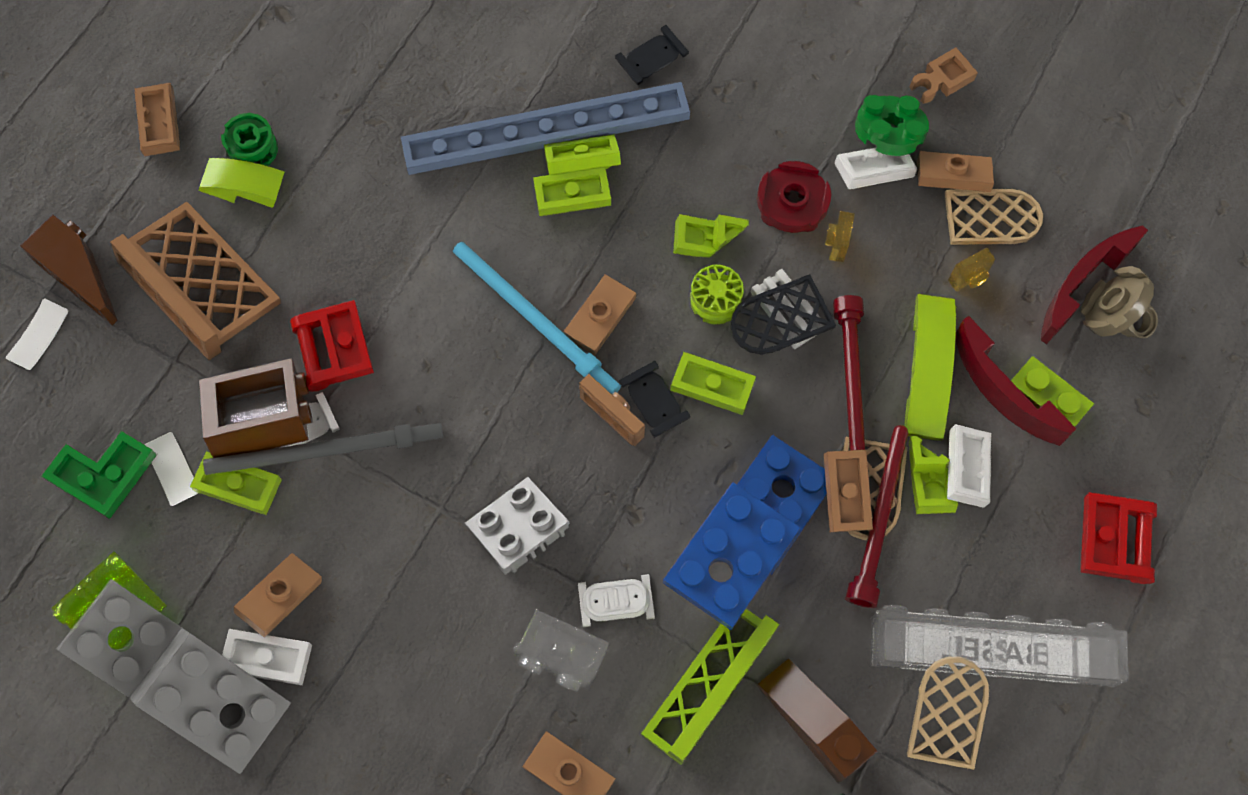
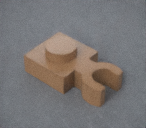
M955 47L928 63L925 70L926 73H919L914 76L909 88L914 90L919 86L926 87L928 90L923 93L920 100L923 104H926L934 99L936 92L939 90L947 97L973 82L978 72Z

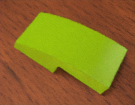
M209 158L198 191L235 203L236 197L239 196L273 208L285 172L242 160Z

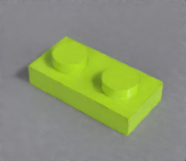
M615 134L544 144L549 175L600 167L608 169L611 166L621 165L620 151Z
M605 167L533 177L539 216L611 206V195Z
M683 352L670 391L743 415L756 376Z
M1034 356L1027 361L1011 380L1037 409L1050 400L1074 427L1094 405L1092 401Z
M206 451L203 459L213 458L208 451ZM202 459L190 485L193 491L267 515L282 481L279 475L256 467L205 475Z

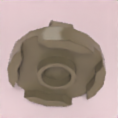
M1133 266L1119 268L1114 271L1118 276L1112 278L1107 283L1101 279L1086 295L1081 306V313L1085 316L1083 323L1094 334L1104 337L1113 336L1121 332L1127 337L1148 338L1155 332L1158 317L1156 311L1150 305L1154 296V284L1140 268ZM1142 316V326L1136 331L1133 324Z

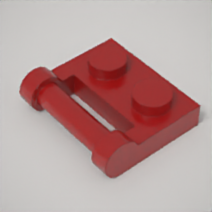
M355 300L299 314L291 318L292 332L298 336L307 374L305 376L306 386L310 392L320 391L331 384L374 373ZM322 326L331 363L330 368L321 370L312 333L314 328Z
M1089 492L1084 497L1081 573L1126 579L1138 584L1154 583L1155 569L1151 568L1153 519L1157 517V504L1150 501ZM1128 515L1136 518L1134 564L1126 563Z

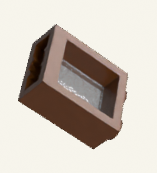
M292 358L199 380L203 439L213 458L274 449L309 440L307 424L313 423V418L308 401L303 400V395H308L309 389L306 386L304 372L297 373Z

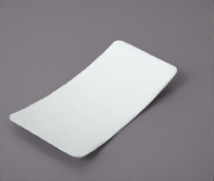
M43 299L31 323L19 341L7 354L6 359L27 370H31L59 331L68 310L54 302Z
M172 432L145 444L157 454L152 461V465L171 506L198 494V492L193 491L190 487L194 477Z

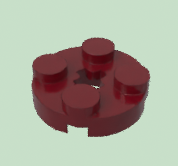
M786 161L778 164V168L770 173L769 171L766 172L759 183L757 193V205L761 212L762 221L766 225L790 233L814 231L825 218L831 202V188L828 181L825 183L824 179L819 175V170L814 166L801 161ZM791 191H797L798 197L803 198V200L792 203L785 196L790 195Z

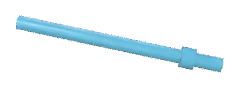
M460 242L454 247L453 253L576 365L575 370L584 378L590 374L611 394L620 390L621 385L601 368L602 363L592 353L586 354L471 248L464 242Z

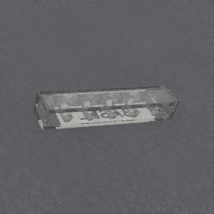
M901 605L883 606V610H878L872 617L870 666L926 671L935 661L945 657H963L973 661L984 672L985 676L1116 687L1129 681L1127 631L1113 630L1110 623L1092 622L1088 623L1087 627L1071 626V621L1067 619H1048L1046 624L1030 623V617L1021 615L1006 616L1005 620L990 619V615L984 612H967L964 614V617L949 616L948 610L939 608L925 609L923 614L908 612V607ZM954 663L958 670L965 666L963 663ZM948 664L940 666L934 671L954 673ZM973 668L964 673L969 675H979V673H977Z

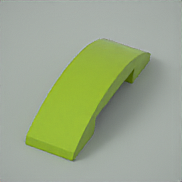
M917 294L913 326L915 341L910 395L906 403L904 426L908 429V436L942 441L948 416L956 338L955 299Z

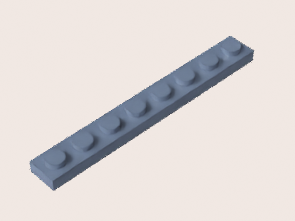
M682 82L402 136L401 141L409 175L543 149L544 144L619 134L689 120L690 110Z

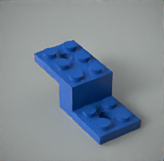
M772 435L738 484L731 483L663 579V584L732 630L763 583L777 569L826 497L825 469ZM778 480H786L792 485L793 494L787 498L779 497L773 492L772 484ZM724 562L730 566L732 577L725 582L715 581L709 574V567L713 563Z

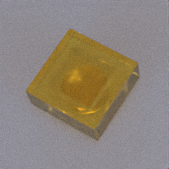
M840 211L836 224L829 223L825 245L831 246L829 260L844 262L849 248L855 213Z
M985 248L957 263L948 281L956 292L968 285L970 288H975L989 278L988 272L996 259L989 249Z

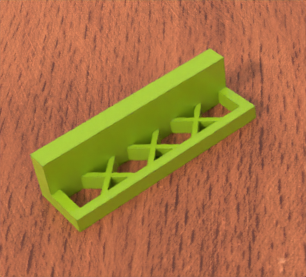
M748 609L744 611L741 618L756 629L750 638L743 642L732 643L729 629L720 624L641 735L682 765L776 632L779 624L767 615L760 619ZM725 635L726 644L716 645L721 637ZM742 648L734 659L733 649ZM727 651L730 666L725 673L708 676L705 661L708 655L713 652ZM701 667L703 677L693 678ZM718 681L711 691L709 682ZM704 683L706 699L698 708L684 709L682 692L685 687ZM677 700L679 710L668 712ZM695 714L687 725L685 716ZM680 716L682 733L673 746H671L655 734L654 730L662 719Z

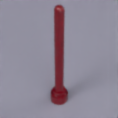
M844 295L834 299L833 311L834 318L842 326L849 447L850 451L865 450L857 325L864 316L863 298L860 296Z
M897 425L893 429L872 517L873 530H869L859 576H854V581L849 582L845 600L861 607L876 608L880 596V590L877 588L878 581L875 580L908 438V429L904 425Z

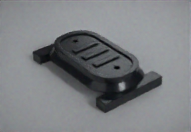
M667 25L661 27L663 35L653 37L630 51L626 57L621 52L615 55V59L636 85L641 84L643 79L671 64L677 59L679 54L682 57L689 54L686 47Z
M656 361L619 380L622 388L628 386L629 394L646 422L653 427L650 433L654 438L691 417L687 410L681 413L678 402L662 377L653 372L659 369Z

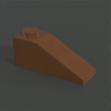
M52 215L20 247L39 267L113 326L118 320L93 253L83 241L87 235L71 220L64 224L56 216Z
M789 658L757 684L838 784L877 752L853 721Z

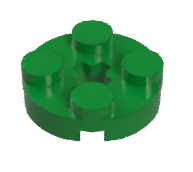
M868 95L858 111L855 131L858 138L865 145L867 140L877 145L875 151L885 155L904 156L915 152L916 147L924 143L929 130V121L926 114L919 108L920 102L915 97L908 95L902 97Z

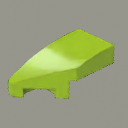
M679 214L675 220L673 253L710 258L743 232L749 225V220L719 214L714 221Z
M910 436L909 456L916 514L956 513L958 502L947 499V467L950 459L943 454L938 457L921 445L922 440L919 437Z

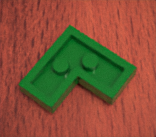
M121 431L97 463L65 444L42 474V477L110 519L157 454L151 448Z

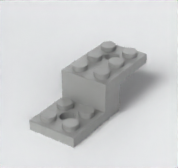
M112 579L57 647L60 653L129 697L135 706L239 774L245 769L291 704L284 697ZM119 626L129 628L132 633L130 644L123 649L111 648L108 644L109 633ZM230 703L239 704L242 709L239 721L233 725L221 724L220 712L223 707Z

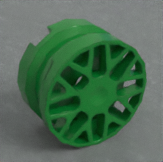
M244 113L231 118L224 125L226 129L224 134H221V141L230 159L252 163L260 160V164L269 166L274 161L278 152V143L271 126L265 118L258 114Z

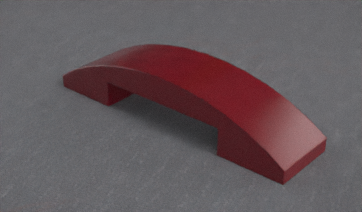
M1142 225L1119 232L1096 245L1079 260L1054 295L1047 309L1041 332L1042 342L1047 345L1079 308L1080 304L1070 296L1101 262L1115 270L1139 244L1148 232L1147 228Z
M970 316L963 319L956 331V344L963 364L980 392L1002 415L1022 430L1046 442L1058 446L1062 445L1076 428L1050 400L1037 409L987 356L995 344L994 341Z

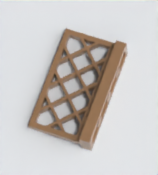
M185 202L129 239L122 234L110 242L119 265L208 360L221 353L220 345L281 304L279 296L188 202ZM185 217H188L194 223L193 233L173 232L174 224ZM151 239L164 240L162 253L145 252L141 245ZM171 241L191 242L189 255L169 254ZM198 243L214 244L217 247L216 257L196 256ZM167 263L187 264L185 278L169 277L165 273ZM194 265L214 266L212 280L192 278ZM220 268H237L241 272L239 282L219 280ZM190 287L211 289L209 302L191 301L189 298ZM217 289L238 291L236 304L215 303ZM244 291L260 292L266 298L257 306L242 305ZM213 312L234 313L233 322L219 330L212 323Z

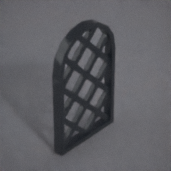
M809 274L752 296L740 303L733 312L730 327L733 338L741 348L750 353L763 355L780 351L783 348L834 329L836 324ZM804 283L801 292L790 289ZM808 284L815 298L805 294ZM780 293L777 302L767 299V297ZM785 293L798 297L794 308L781 304ZM803 299L816 304L812 315L799 310ZM756 302L753 311L745 309L749 304ZM761 302L774 307L770 318L757 313ZM819 307H821L827 320L816 316ZM778 309L792 313L788 324L775 320ZM739 312L750 316L746 327L735 323ZM796 315L809 319L806 331L792 326ZM755 318L768 323L764 334L751 329ZM814 322L825 325L810 331ZM772 325L786 329L782 340L768 336ZM736 330L744 332L742 338H740ZM790 331L800 334V336L787 340ZM748 334L761 339L758 348L745 343ZM766 341L777 344L772 347L763 348Z

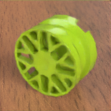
M710 265L701 269L695 275L691 284L690 305L694 314H698L704 322L710 324H724L731 321L733 312L742 303L744 294L743 282L739 274L730 267L723 265ZM714 269L715 273H710L709 270Z

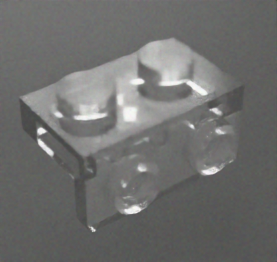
M535 609L520 643L516 642L513 651L515 657L520 658L518 665L539 675L544 669L557 675L556 682L578 692L580 686L590 690L610 647V643Z

